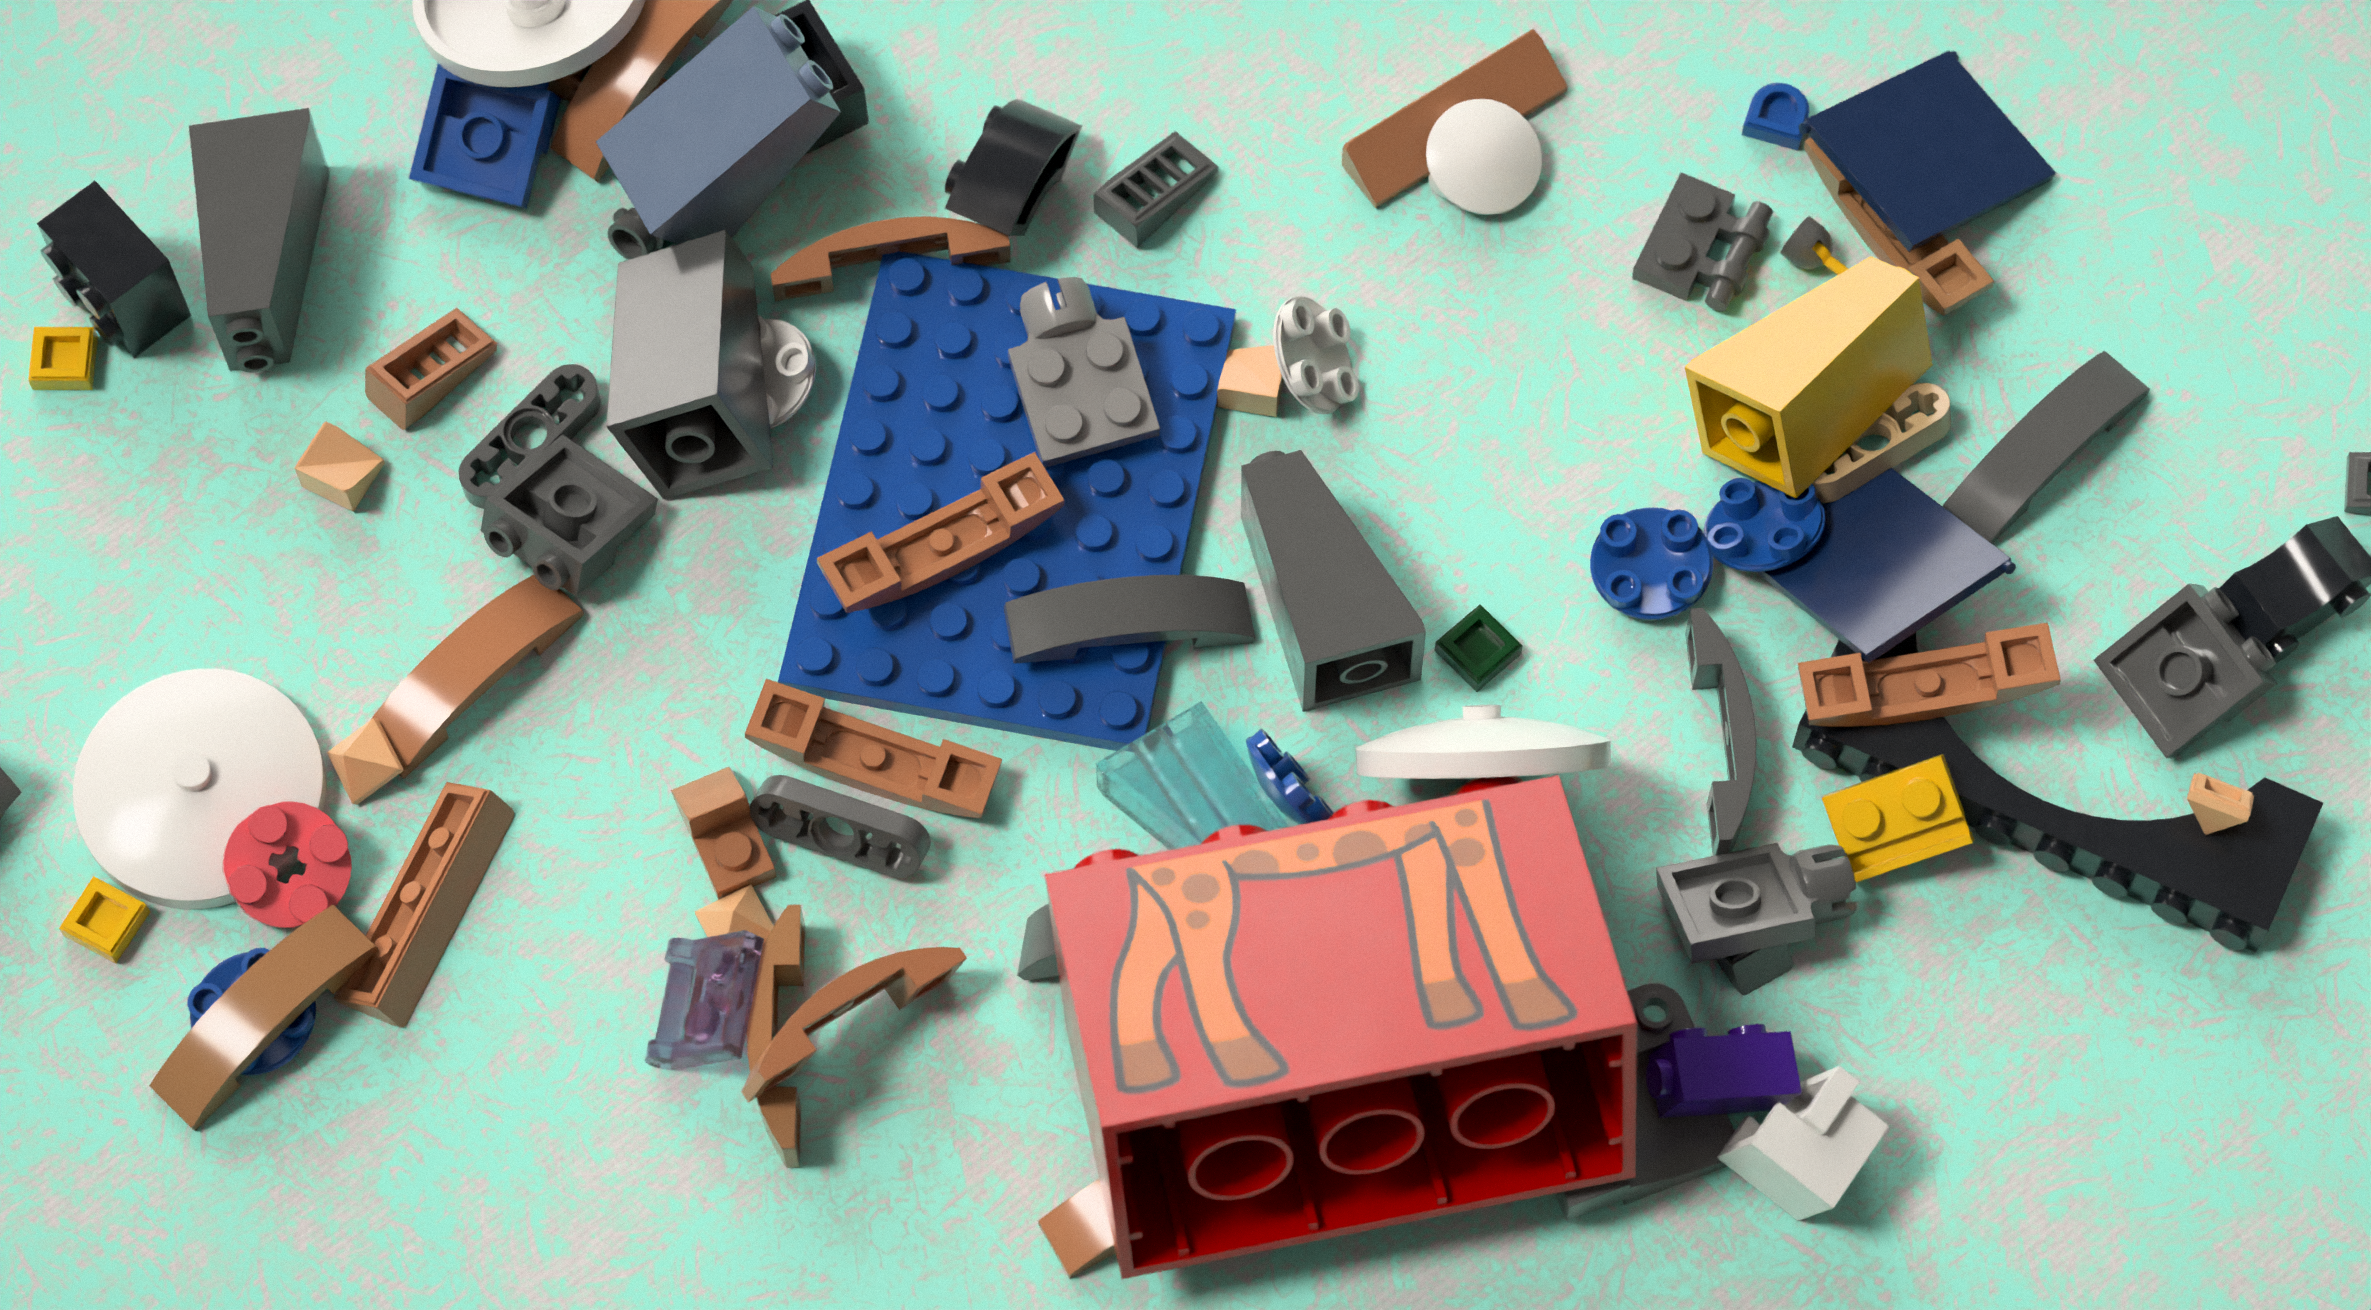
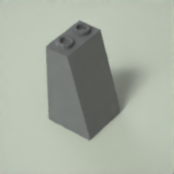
M309 108L189 125L208 318L230 371L262 372L270 369L275 364L288 363L291 359L329 180L328 164Z
M726 230L618 263L606 427L663 500L773 468L754 272L752 265Z
M1302 450L1287 454L1282 451H1270L1255 457L1249 464L1241 465V520L1302 711L1420 681L1426 635L1422 619Z

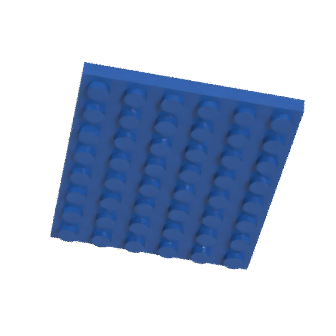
M901 251L884 254L868 312L778 683L829 700L1143 756L1167 641L1078 648L1074 659L1014 664L1003 607L1005 602L1023 596L1084 582L1132 576L1182 575L1217 412L1218 384L1228 350H1230L1235 328L1236 309L1087 284L1096 312L1102 319L1114 320L1121 317L1126 319L1159 423V436L1046 467V471L1064 498L1065 503L1060 510L1035 529L982 562L936 585L889 603L846 613L817 564L818 557L871 531L876 539L888 535L980 490L982 477L1033 452L1038 456L1008 359V349L1020 346L1028 340L1020 313V303L1024 293L1047 282L1055 310L1060 309L1056 293L1061 292L1058 278L965 262L951 265V261L948 259Z

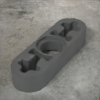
M567 364L554 369L465 456L459 467V479L464 495L471 504L484 509L486 498L562 434L571 440L597 414L601 401L596 379L587 368L576 364ZM581 387L583 400L577 402L570 398L563 403L560 394L561 390L566 388L571 392H575ZM556 411L560 421L559 425H556L552 418ZM528 424L539 425L547 431L544 442L533 449L520 448L513 442L517 430ZM502 448L505 449L508 455L504 462L500 453ZM497 470L500 480L498 484L493 486L489 482H484L479 486L476 475L480 471L491 475Z
M774 775L767 778L750 804L752 821L767 835L896 878H906L915 874L931 845L930 836L925 827L912 817L785 775ZM810 813L814 815L811 820L808 819ZM834 817L845 821L852 828L854 835H843L834 831L828 825L826 818ZM868 833L873 834L870 840L866 838ZM897 843L901 845V849L896 847Z

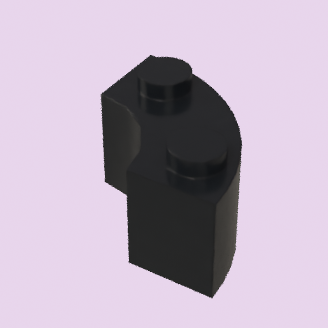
M1020 99L1010 101L1003 108L998 105L993 106L985 120L982 134L966 162L957 160L949 172L945 184V193L949 194L950 197L945 209L1008 236H1025L1044 196L1054 184L1061 181L1082 125Z
M2335 516L2306 524L2275 551L2251 566L2235 572L2219 589L2236 607L2239 616L2231 622L2245 641L2251 636L2256 637L2268 649L2275 662L2278 663L2298 647L2299 641L2297 639L2313 630L2336 612L2341 618L2348 616L2370 598L2371 594L2366 588L2371 584V557L2340 518Z

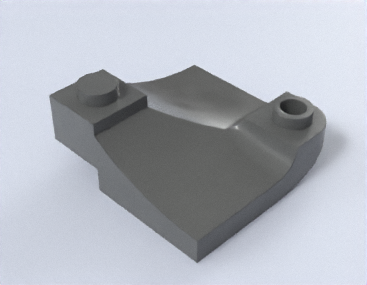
M1650 983L1627 991L1637 1022L1636 1177L1555 1193L1566 1221L1619 1201H1623L1624 1205L1727 1167L1726 1164L1717 1158L1735 1132L1727 1114L1659 1118L1656 1099L1650 1095L1647 1088L1646 1071L1649 1063L1648 1056L1666 1044L1671 1033L1682 1029L1695 1028L1682 998L1668 986ZM1648 1006H1658L1664 1010L1666 1018L1660 1022L1650 1021L1645 1017L1643 1010Z

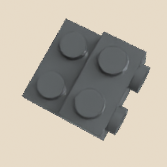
M562 434L486 498L480 531L484 533L486 543L490 549L497 555L510 557L512 554H515L531 565L536 579L544 587L550 590H558L560 587H563L573 595L578 596L614 564L617 547L655 515L658 498Z
M2187 584L2094 659L2096 665L2166 758L2174 759L2221 721L2232 720L2278 684L2269 672L2276 665L2273 656L2256 637L2251 636L2245 641L2231 622L2239 616L2236 607L2217 587L2212 588L2208 592L2203 585Z

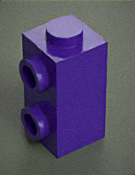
M1749 1024L1729 1030L1727 1032L1728 1035L1708 1036L1707 1029L1700 1027L1682 1029L1671 1033L1669 1041L1648 1056L1649 1063L1646 1071L1647 1088L1650 1095L1656 1099L1659 1118L1771 1111L1775 1104H1787L1802 1094L1791 1031L1766 1032V1026L1763 1024Z

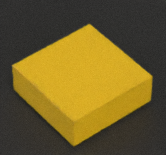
M34 327L28 377L32 390H93L98 342L95 328Z
M93 876L59 929L63 936L116 964L150 914V910L147 904Z

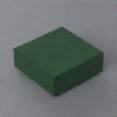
M1479 604L1435 642L1434 651L1478 692L1522 654L1523 645Z

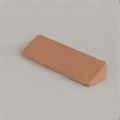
M1532 29L1349 140L1342 147V167L1372 205L1377 208L1429 176L1430 173L1426 159L1429 134L1436 121L1451 107L1468 100L1488 99L1503 103L1519 112L1523 117H1526L1568 90V86L1544 41L1535 29Z
M446 782L366 934V937L379 950L336 991L333 997L334 1000L390 1025L405 1027L514 818L515 813L513 809L489 789Z

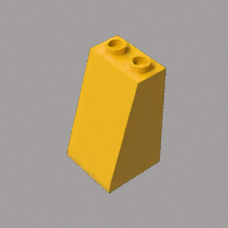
M1870 256L1692 359L1685 366V372L1702 453L1794 498L1802 494L1933 365L1919 277L1902 267H1894Z

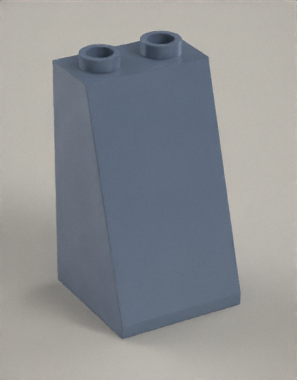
M753 6L596 141L650 235L675 244H681L726 230L733 238L841 113L829 93L833 89L830 78L818 64L808 59L800 46L805 42L799 28L787 16L780 14L777 17Z

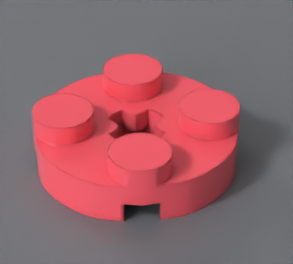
M283 801L259 807L241 821L227 841L222 862V871L229 893L241 910L251 919L275 928L301 926L328 907L336 906L347 889L352 868L348 842L344 832L323 811L308 804L292 801ZM287 847H292L298 850L297 860L305 864V871L303 875L293 874L289 878L288 883H282L276 880L278 869L269 865V859L272 854L283 855Z

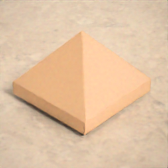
M372 718L327 752L352 804L356 805L404 771L385 731L376 718Z
M2198 772V774L2194 773L2187 800L2204 834L2208 835L2247 822L2251 814L2254 795H2252V792Z
M752 884L694 911L722 967L763 948L774 927Z

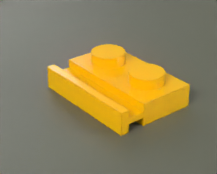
M1943 754L1825 794L1822 797L1839 846L1844 848L1851 862L1856 882L1974 842L1973 834L1968 827L1964 816L1965 812Z

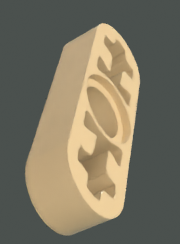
M1931 383L1911 385L1843 452L1846 455L1842 457L1841 454L1812 483L1821 503H1829L1841 499L1889 468H1893L1943 438L1951 427L1950 399L1946 391ZM1934 412L1933 415H1930L1928 417L1926 416L1927 414ZM1869 435H1882L1890 440L1886 447L1876 451L1864 450L1857 445L1862 438Z

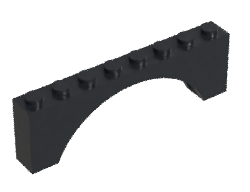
M1916 632L1876 659L1918 653ZM1838 640L1831 657L1855 654V652L1841 640ZM1805 709L1792 748L1801 751L1802 755L1814 765L1826 769L1838 767L1858 776L1861 782L1943 754L1965 812L1964 816L1967 824L1975 828L1976 833L1986 841L2001 846L2012 844L2032 853L2040 864L2049 869L2060 872L2073 871L2091 879L2097 889L2108 895L2120 898L2129 896L2151 906L2152 911L2164 920L2178 924L2188 922L2210 932V936L2225 947L2236 950L2247 948L2253 952H2257L2269 931L2323 806L2321 801L2264 777L2247 790L2254 795L2248 821L2208 835L2204 834L2194 813L2157 820H2119L2096 817L2049 803L2012 784L1979 759L1958 737L1945 717L1874 726L1809 725Z

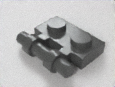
M1681 172L1633 268L1632 279L1687 301L1695 283H1700L1710 288L1705 298V303L1714 310L1726 311L1732 297L1741 294L1749 278L1746 268L1754 252L1757 253L1763 249L1770 235L1767 225L1773 215V210L1767 204L1755 201L1752 202L1745 217L1736 218L1731 216L1729 213L1734 205L1736 194ZM1717 239L1731 244L1725 259L1720 261L1708 258Z

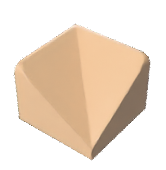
M1274 345L1228 350L1217 389V407L1277 417L1284 379L1277 364Z
M325 421L298 461L295 471L303 488L354 512L385 462L383 458L342 429Z

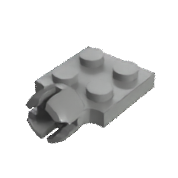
M1077 277L1057 279L1061 292L1056 293L1059 310H1055L1047 282L1028 290L1022 295L1020 313L1028 340L1020 346L1008 349V359L1039 459L1045 468L1156 437L1160 433L1159 423L1125 317L1114 320L1102 319L1096 312L1087 283Z

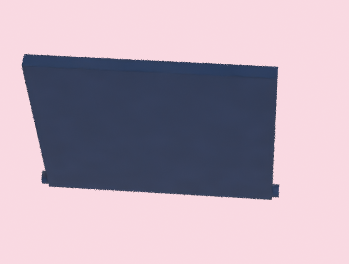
M1948 50L1827 108L1799 124V131L1803 135L1808 134L1908 252L2051 181L2056 174L1958 61L1959 56L1954 50Z
M1889 468L1841 499L1823 504L1825 512L1823 534L1817 544L1805 556L1787 566L1757 573L1855 653H1861V658L1870 663L2002 574H2012L2015 571L2016 565L2011 561L2010 557L1894 469Z

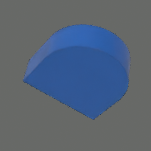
M1771 83L1763 86L1754 94L1743 125L1742 136L1798 151L1803 138V134L1799 131V124L1803 123L1809 116V103L1805 95L1798 88L1786 83Z

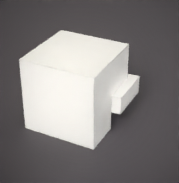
M1838 1066L1800 1082L1802 1094L1785 1105L1781 1103L1775 1104L1762 1125L1749 1115L1744 1117L1717 1158L1798 1221L1835 1207L1889 1125L1851 1096L1860 1081L1844 1068Z

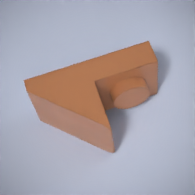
M729 767L671 790L718 900L750 884L755 887L777 877L775 867L756 824L751 819L747 796Z

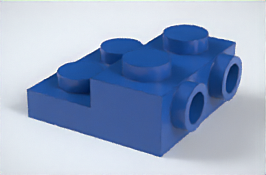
M437 64L409 179L414 182L527 209L540 155H547L561 97L547 90L549 82L522 87L487 86L462 79L443 68L440 64Z

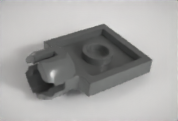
M1778 843L1656 868L1657 888L1692 964L1708 960H1719L1731 955L1769 947H1781L1789 943L1815 938V924L1845 919L1854 914L1857 909V902H1846V899H1849L1850 893L1856 889V880L1851 862L1844 848L1839 845L1827 844L1799 850L1793 855H1786L1780 849Z

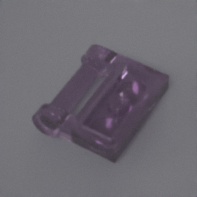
M743 930L696 940L679 937L668 940L664 960L670 965L655 1039L649 1040L644 1061L648 1065L660 1069L679 1070L742 1058L764 938ZM694 969H696V976H695V982H694V987H693V992H692V997H691L689 1012H688V1014H687V1016H686V1019H685L686 1010H687V1005H688V1000H689V995H690V990H691V985H692V979H693V974H694ZM683 1026H684V1030H685L684 1038H683V1040H681L682 1031H683Z

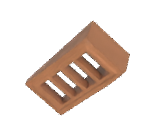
M456 307L366 367L365 394L399 428L405 430L426 415L497 351V343ZM452 336L466 350L459 353L446 339ZM434 352L445 364L440 366L429 354ZM416 368L425 378L419 380L411 370Z

